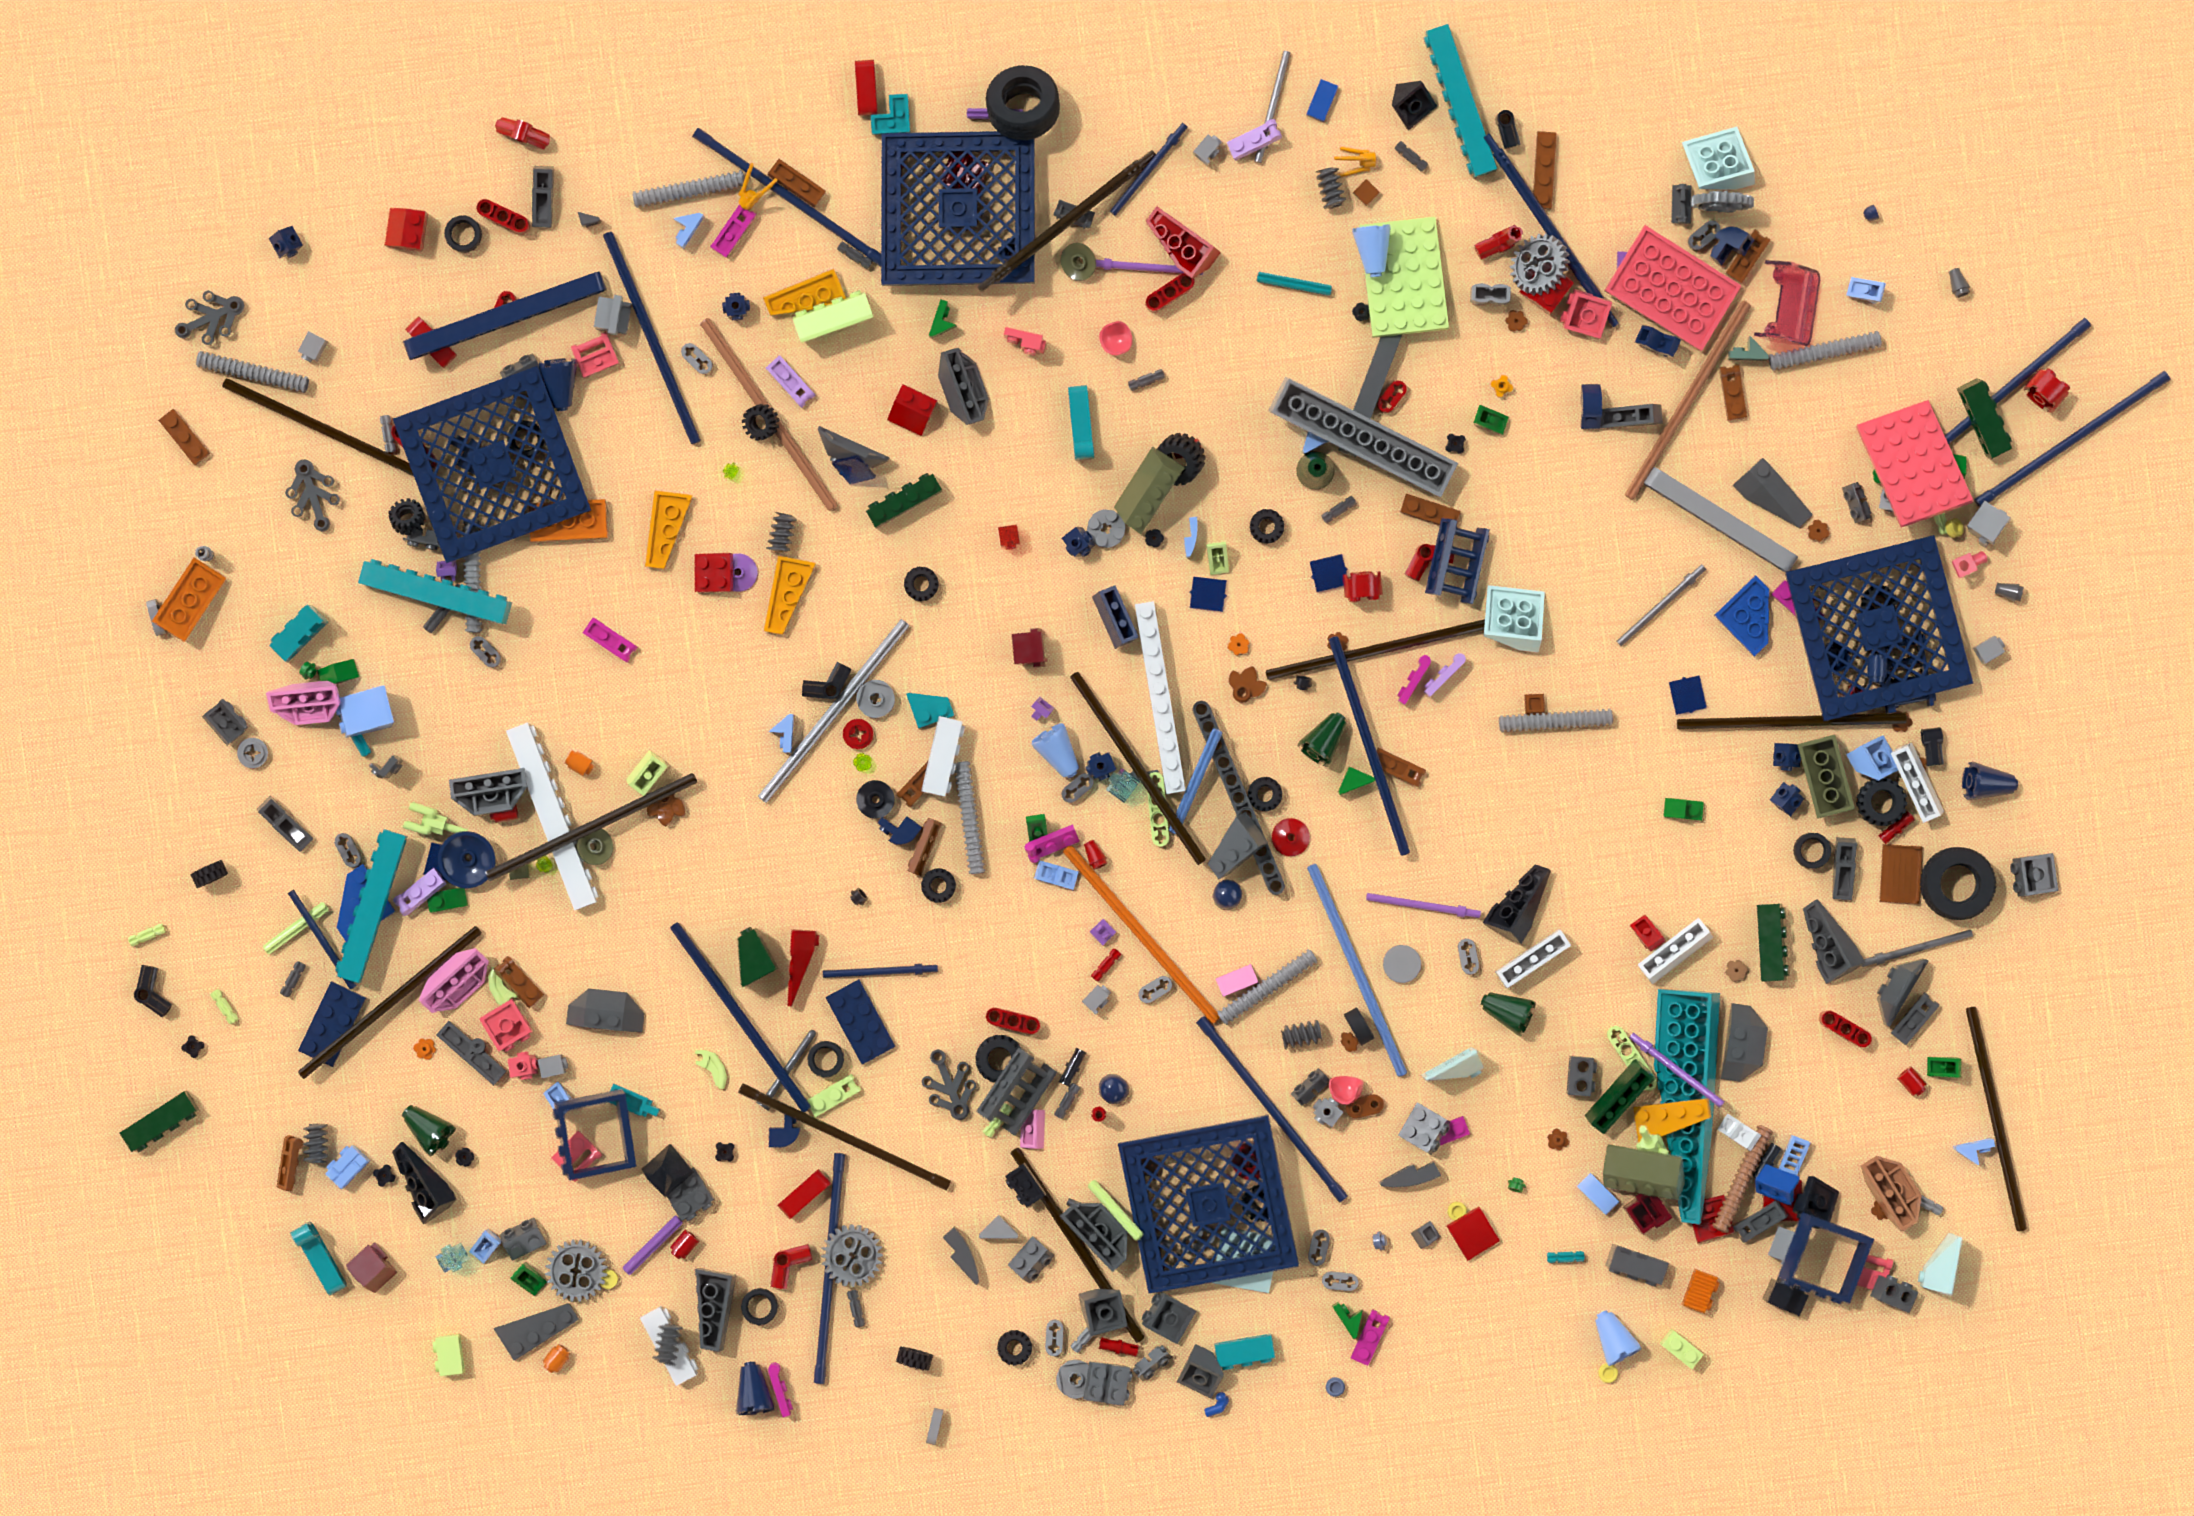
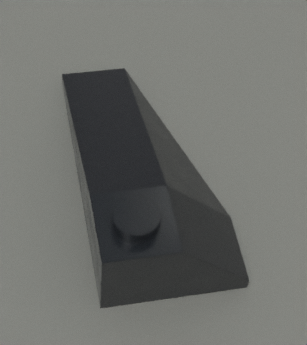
M1535 864L1519 880V884L1512 891L1509 890L1505 894L1506 897L1499 904L1496 902L1492 906L1483 924L1506 939L1522 944L1532 927L1551 870Z
M400 1142L392 1153L400 1174L404 1175L407 1181L405 1188L407 1192H411L414 1202H411L413 1209L422 1224H426L449 1209L456 1201V1197L448 1184L404 1142Z

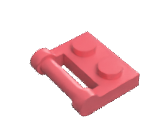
M607 332L601 333V336L578 346L576 344L571 346L583 378L619 364ZM605 343L606 348L581 357V352Z
M579 1130L568 1140L572 1164L587 1149L591 1151V1154L575 1170L589 1167L596 1159L603 1155ZM557 1151L551 1158L561 1168L563 1157H560Z
M1868 1255L1866 1262L1884 1267L1883 1272L1864 1267L1857 1285L1873 1290L1879 1275L1885 1278L1887 1274L1889 1275L1893 1259H1882Z

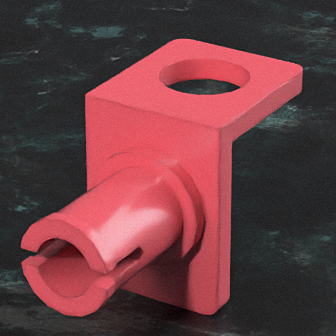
M1983 551L1972 556L1971 553L1952 560V564L1958 577L1961 578L1977 571L1976 566L1987 562V556Z

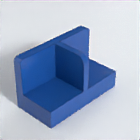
M1766 1164L1755 1179L1756 1192L1791 1205L1794 1201L1793 1190L1800 1181V1177Z

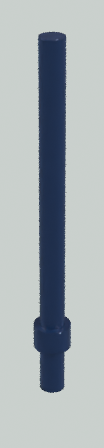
M1182 122L1176 131L1167 137V142L1109 211L1114 216L1118 214L1172 146H1176L1180 141L1179 138L1188 126Z
M291 890L287 894L336 967L340 959L295 890ZM343 978L350 990L356 987L355 982Z
M922 963L914 964V966L823 970V978L912 973L923 975V973L938 972V964L922 965Z

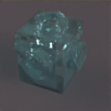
M1121 768L1118 773L1113 772L1107 780L1110 784L1106 790L1125 803L1140 781Z
M461 1242L453 1247L451 1244H448L440 1249L442 1253L435 1256L444 1273L452 1270L453 1273L463 1268L462 1263L470 1259Z

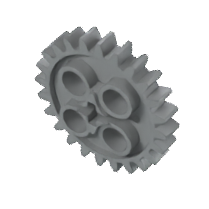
M1711 191L1691 196V207L1702 209L1703 211L1732 213L1736 212V210L1752 209L1754 207V197L1738 192Z
M1538 234L1537 239L1531 236L1530 242L1525 239L1524 246L1518 245L1520 251L1513 252L1517 256L1516 258H1511V261L1515 264L1510 266L1514 270L1510 274L1514 277L1513 282L1522 291L1535 295V293L1542 295L1543 291L1548 294L1550 287L1555 290V283L1561 285L1559 279L1560 277H1566L1563 271L1569 270L1565 265L1570 263L1566 259L1569 256V253L1565 251L1567 248L1562 245L1560 240L1554 236L1550 237L1548 234L1544 236Z
M850 1224L849 1229L842 1225V1231L836 1228V1235L829 1233L831 1240H824L828 1246L821 1248L826 1251V1254L820 1255V1257L826 1258V1261L821 1264L828 1266L824 1272H831L829 1278L833 1279L836 1277L835 1283L839 1284L842 1281V1286H847L848 1282L850 1287H854L855 1282L858 1286H862V1280L868 1283V1276L874 1278L875 1276L872 1272L879 1271L876 1265L882 1264L878 1260V1257L883 1256V1254L878 1253L882 1246H876L879 1239H872L874 1233L867 1234L868 1228H864L861 1231V1225H857L854 1228V1225ZM850 1237L852 1244L847 1248L845 1240ZM863 1247L868 1249V1254L865 1257L861 1255ZM850 1252L855 1256L854 1259H851V1256H849ZM840 1254L843 1257V1261L838 1265L835 1259ZM854 1264H858L859 1270L856 1274L852 1272V1266Z
M572 1239L571 1245L565 1241L564 1248L560 1245L557 1246L559 1252L554 1250L551 1252L554 1258H547L551 1262V1264L545 1265L546 1268L550 1269L545 1275L551 1276L547 1283L553 1282L554 1285L551 1287V1290L557 1288L556 1295L558 1296L563 1293L564 1300L568 1296H570L571 1302H573L575 1297L581 1302L582 1296L588 1300L589 1293L593 1296L596 1295L594 1289L599 1291L602 1289L599 1283L605 1284V1281L601 1278L608 1275L603 1272V1269L608 1268V1266L602 1265L606 1258H600L599 1256L602 1251L596 1253L597 1246L595 1245L590 1248L589 1241L585 1245H583L582 1239L579 1240L578 1244ZM579 1253L580 1261L578 1269L581 1270V1272L577 1274L576 1287H573L575 1272L572 1271V1269L576 1267L577 1254ZM567 1254L573 1257V1263L570 1265L566 1264L563 1259ZM583 1258H590L592 1266L585 1267L582 1262ZM566 1273L570 1276L571 1280L568 1284L561 1281L562 1274ZM582 1276L589 1278L590 1283L588 1286L580 1284Z

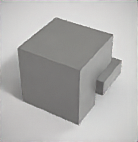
M614 295L613 299L598 297L594 328L607 331L610 335L617 336L618 333L627 335L632 304L623 302V297L619 295Z
M1984 501L1967 525L1968 532L1979 538V544L1986 548L1989 543L1995 544L1996 538L2005 525L2010 523L2011 517L2003 510H1999Z
M1778 1226L1768 1255L1782 1260L1781 1264H1783L1795 1232Z

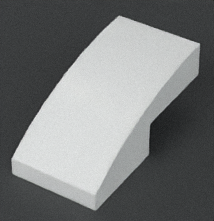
M1729 1114L1726 1115L1717 1129L1749 1151L1753 1149L1761 1137L1759 1133Z

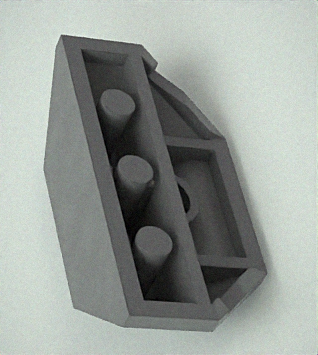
M959 348L942 352L938 378L951 413L966 425L983 421L989 398L977 364Z
M821 426L818 427L826 453L831 457L830 461L840 465L843 462L848 465V469L858 473L859 470L866 471L887 463L890 459L886 455Z
M525 768L450 779V795L452 800L473 816L511 811L527 788Z
M1922 958L1899 964L1889 970L1886 984L1882 983L1877 991L1879 994L1877 1000L1885 1026L1890 1027L1929 962L1927 959Z
M588 988L568 1005L566 1024L615 1031L643 1032L645 1013L627 992Z
M1731 1003L1720 1079L1740 1082L1763 1066L1768 1027L1749 1005Z
M1073 1203L1060 1215L1112 1273L1127 1259V1230L1102 1203Z

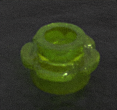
M732 462V464L727 463L724 467V478L730 480L735 478L739 471V467L735 465V462Z
M859 753L854 758L853 765L856 766L858 771L864 772V770L871 768L872 759L868 754Z
M545 855L537 859L536 867L540 872L548 873L553 868V864Z

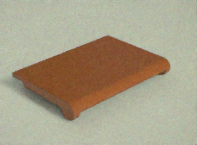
M1883 844L1879 902L1919 904L1922 846Z

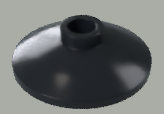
M872 780L863 784L856 796V803L861 813L874 819L886 816L892 810L895 802L891 787L879 780ZM873 796L879 797L878 803L872 801Z

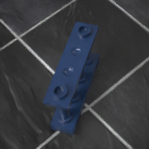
M1441 518L1425 593L1441 596L1442 591L1460 595L1461 603L1473 604L1477 595L1476 589L1486 544L1489 541L1490 529L1477 528L1476 532L1457 528V520ZM1454 535L1473 539L1472 551L1454 547L1452 545ZM1450 554L1470 558L1468 569L1449 565ZM1446 572L1466 577L1464 587L1460 588L1444 584Z
M1921 631L1914 638L1922 644L1926 640L1924 633H1921ZM1904 638L1902 639L1903 642L1897 645L1900 647L1906 646L1909 640ZM1916 645V646H1917V652H1919V650L1921 649V647H1919L1918 645ZM1886 646V647H1882V648H1878V649L1881 650L1882 652L1886 653V651H1888V649H1889L1890 646ZM1923 650L1919 658L1926 661L1925 651ZM1911 657L1903 658L1901 663L1911 665L1914 659ZM1887 659V670L1889 671L1892 670L1895 663ZM1920 663L1921 674L1926 667L1922 663ZM1909 676V677H1907L1906 681H1907V680H1911V679H1915V678H1919V677H1917V676ZM1891 678L1887 685L1899 683V681ZM1936 694L1885 706L1886 714L1896 712V708L1900 705L1926 701L1927 706H1933L1934 701H1936Z

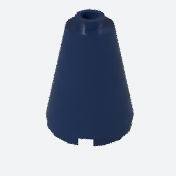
M565 358L544 360V363L540 361L539 368L553 408H556V411L568 410V407L572 406L577 359L571 358V361L566 362Z
M1969 762L1970 766L1964 769L1962 788L1966 789V794H1963L1966 800L2013 794L2018 788V780L2012 774L1976 762Z
M756 1362L744 1363V1366L740 1369L736 1414L740 1416L756 1415L760 1412L768 1413L774 1411V1404L760 1365H756Z

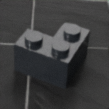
M1778 1277L1776 1280L1771 1278L1762 1299L1769 1304L1800 1317L1809 1295L1799 1290L1800 1287L1797 1285L1792 1288L1785 1285V1281Z

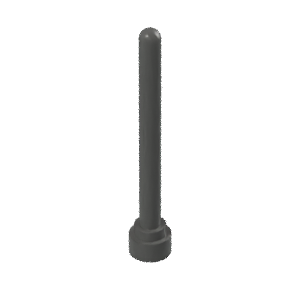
M810 1030L784 1067L788 1075L815 1037V1030ZM778 1078L766 1093V1095L772 1098L782 1085ZM756 1101L757 1104H759L768 1111L771 1108Z

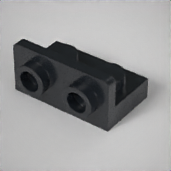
M1025 1163L1005 1176L1006 1184L1011 1190H1015L1017 1200L1021 1205H1025L1026 1208L1046 1195V1192Z

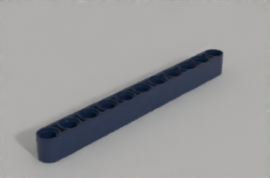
M594 272L404 340L403 344L409 360L417 359L602 293L607 288L601 272Z

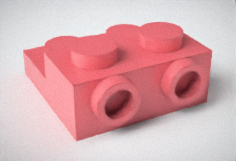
M1574 289L1573 293H1569L1567 298L1568 310L1563 311L1561 316L1563 327L1601 339L1612 301Z
M1005 327L1004 338L1007 339V342L1018 344L1019 341L1022 342L1021 350H1024V354L1035 356L1036 353L1044 354L1046 341L1043 340V335Z
M513 999L479 1018L498 1052L504 1050V1052L509 1051L515 1047L514 1042L520 1040L522 1043L530 1038L531 1035L529 1033L533 1032Z

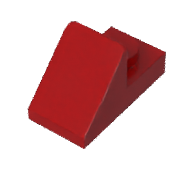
M1646 915L1630 924V927L1643 946L1650 952L1666 942L1663 935Z

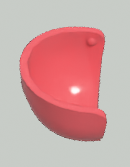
M1115 321L1109 323L1100 331L1099 339L1105 352L1111 355H1120L1126 353L1131 348L1132 334L1124 322Z
M1337 1076L1329 1081L1330 1093L1338 1103L1352 1104L1361 1095L1363 1081L1359 1078Z

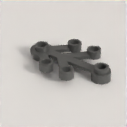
M210 290L205 291L203 299L206 302L210 303L213 301L224 306L217 310L197 303L194 299H188L185 302L188 310H196L207 315L188 324H177L175 327L176 335L183 339L188 338L192 330L210 322L207 332L202 336V342L206 345H211L214 342V334L220 317L227 314L225 324L219 328V333L223 337L230 336L235 315L241 314L244 310V302L240 297L231 296L226 299L215 295ZM208 293L212 294L210 300L206 299V294ZM194 301L195 306L193 308H189L188 306L189 302ZM233 302L238 304L236 309L231 308ZM180 327H185L186 329L183 334L179 332ZM228 328V333L224 335L222 329ZM206 336L211 337V341L209 343L205 342Z
M302 459L295 465L296 477L291 487L286 489L285 494L290 499L296 498L298 495L297 490L304 480L306 488L297 505L292 507L291 513L295 517H301L304 513L303 509L310 498L316 517L314 526L318 531L325 532L330 528V521L327 517L323 516L317 495L328 500L331 505H338L340 497L337 494H331L313 485L311 477L322 481V484L326 487L334 485V478L317 472L309 460ZM303 465L307 466L306 472L301 471ZM331 478V484L326 485L325 479ZM291 489L295 491V495L292 497L288 494ZM332 496L337 497L336 503L331 502ZM296 508H300L301 510L299 515H296L294 513V510ZM320 520H324L325 525L323 527H319L318 522Z
M936 1049L931 1053L930 1059L932 1063L938 1066L945 1085L934 1081L930 1076L923 1077L922 1085L949 1095L952 1103L940 1099L938 1094L930 1095L929 1103L950 1110L951 1116L956 1120L965 1119L969 1113V1107L966 1103L971 1092L976 1087L975 1081L969 1079L965 1082V1090L960 1100L956 1092L964 1074L969 1069V1065L966 1062H960L952 1082L944 1063L946 1055L944 1051ZM940 1053L942 1055L941 1060H936L934 1055ZM961 1064H965L967 1066V1069L965 1071H961L959 1069V1066ZM929 1078L931 1084L925 1085L924 1079ZM968 1082L974 1084L972 1089L967 1088L966 1084ZM936 1096L938 1102L932 1103L931 1097ZM962 1107L963 1113L958 1114L956 1108Z

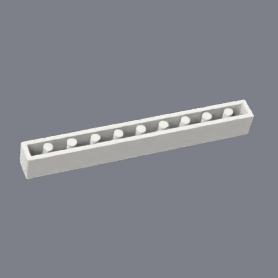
M1154 601L1135 604L1166 794L1186 791Z
M525 723L507 730L506 733L519 767L525 768L527 788L547 840L550 841L569 832V826L572 824L569 816L564 815L562 808H565L562 798L556 794L555 790H558L555 780H551L549 776L551 769L548 761L544 762L542 754H544L541 743L537 744L535 736L538 735L534 725L530 726V723ZM577 841L552 852L574 910L598 902L596 898L599 897L596 887L591 886V873L589 869H585L583 865L585 861L578 854Z

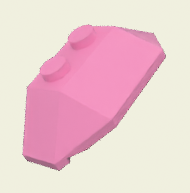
M329 681L291 684L266 692L270 711L274 714L277 713L280 717L294 725L330 722L340 705L337 685Z
M476 948L454 954L427 979L419 1001L431 1013L457 1008L485 983L488 959Z

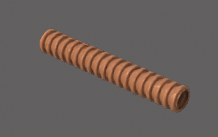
M1757 1125L1756 1132L1761 1137L1751 1151L1745 1152V1158H1742L1743 1163H1740V1169H1737L1738 1174H1735V1180H1732L1733 1185H1730L1731 1189L1727 1191L1728 1196H1725L1726 1200L1722 1202L1723 1207H1720L1721 1211L1717 1213L1718 1218H1715L1716 1222L1712 1224L1715 1229L1726 1233L1729 1231L1728 1227H1731L1730 1222H1733V1216H1736L1735 1211H1738V1205H1741L1740 1200H1743V1194H1746L1745 1189H1748V1183H1751L1750 1178H1753L1752 1173L1756 1172L1757 1162H1760V1156H1763L1762 1151H1765V1145H1768L1767 1140H1770V1135L1773 1134L1771 1129L1763 1125Z

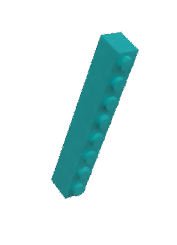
M1445 24L1428 30L1423 40L1426 48L1430 47L1432 55H1429L1432 66L1436 65L1438 73L1435 74L1438 84H1442L1444 88L1442 96L1444 101L1449 103L1450 109H1448V114L1451 121H1455L1456 127L1454 131L1457 139H1461L1462 145L1460 149L1463 157L1467 156L1469 162L1466 164L1469 175L1473 174V177L1477 178L1495 172L1497 167L1490 146L1483 138L1486 134L1449 25Z
M371 559L370 562H363L358 580L359 584L500 624H507L513 602L507 601L508 597L496 594V597L489 596L490 592L481 589H478V592L471 591L472 587L460 584V587L453 586V581L442 579V582L435 580V576L424 574V577L418 576L417 571L406 569V572L400 571V566L389 564L386 567L381 565L382 561Z
M387 829L379 832L376 841L379 845L377 851L374 850L371 856L373 864L371 869H367L365 875L367 883L360 890V905H356L353 916L355 920L353 924L349 925L347 935L350 936L348 942H344L341 950L343 958L336 965L337 977L356 983H361L408 838L406 835Z

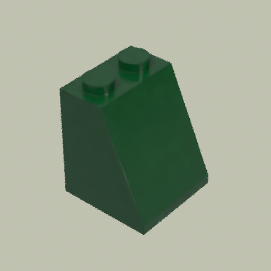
M752 927L741 931V936L737 938L742 988L778 969L758 929H752Z

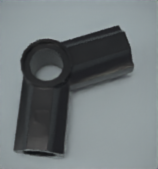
M837 662L827 682L803 680L802 697L836 699L840 695V691L852 669ZM833 685L836 687L837 691L834 696L827 695L826 689L828 686Z
M141 965L134 998L138 1003H142L164 1018L173 1004L154 991L159 968ZM142 989H145L148 992V998L146 1000H143L140 997V991Z

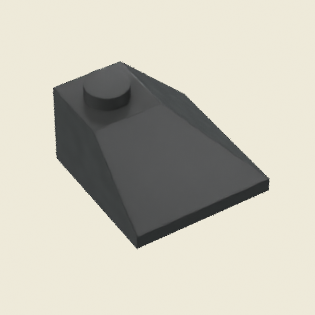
M1094 1289L1078 1294L1082 1314L1090 1336L1127 1327L1120 1290Z
M1195 1344L1178 1377L1177 1383L1211 1399L1224 1373L1213 1352Z

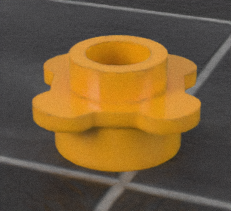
M1501 375L1499 379L1491 381V387L1494 388L1497 397H1502L1506 392L1513 390V385L1509 384L1506 375Z

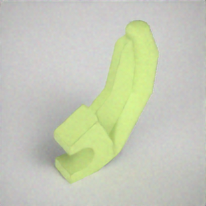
M492 967L488 981L489 990L496 1003L502 1005L512 997L518 998L514 992L503 985V981L496 975L493 970L494 967Z
M695 1050V1054L703 1056L701 1061H696V1065L710 1071L715 1085L719 1089H724L727 1075L725 1066L719 1057L711 1051Z

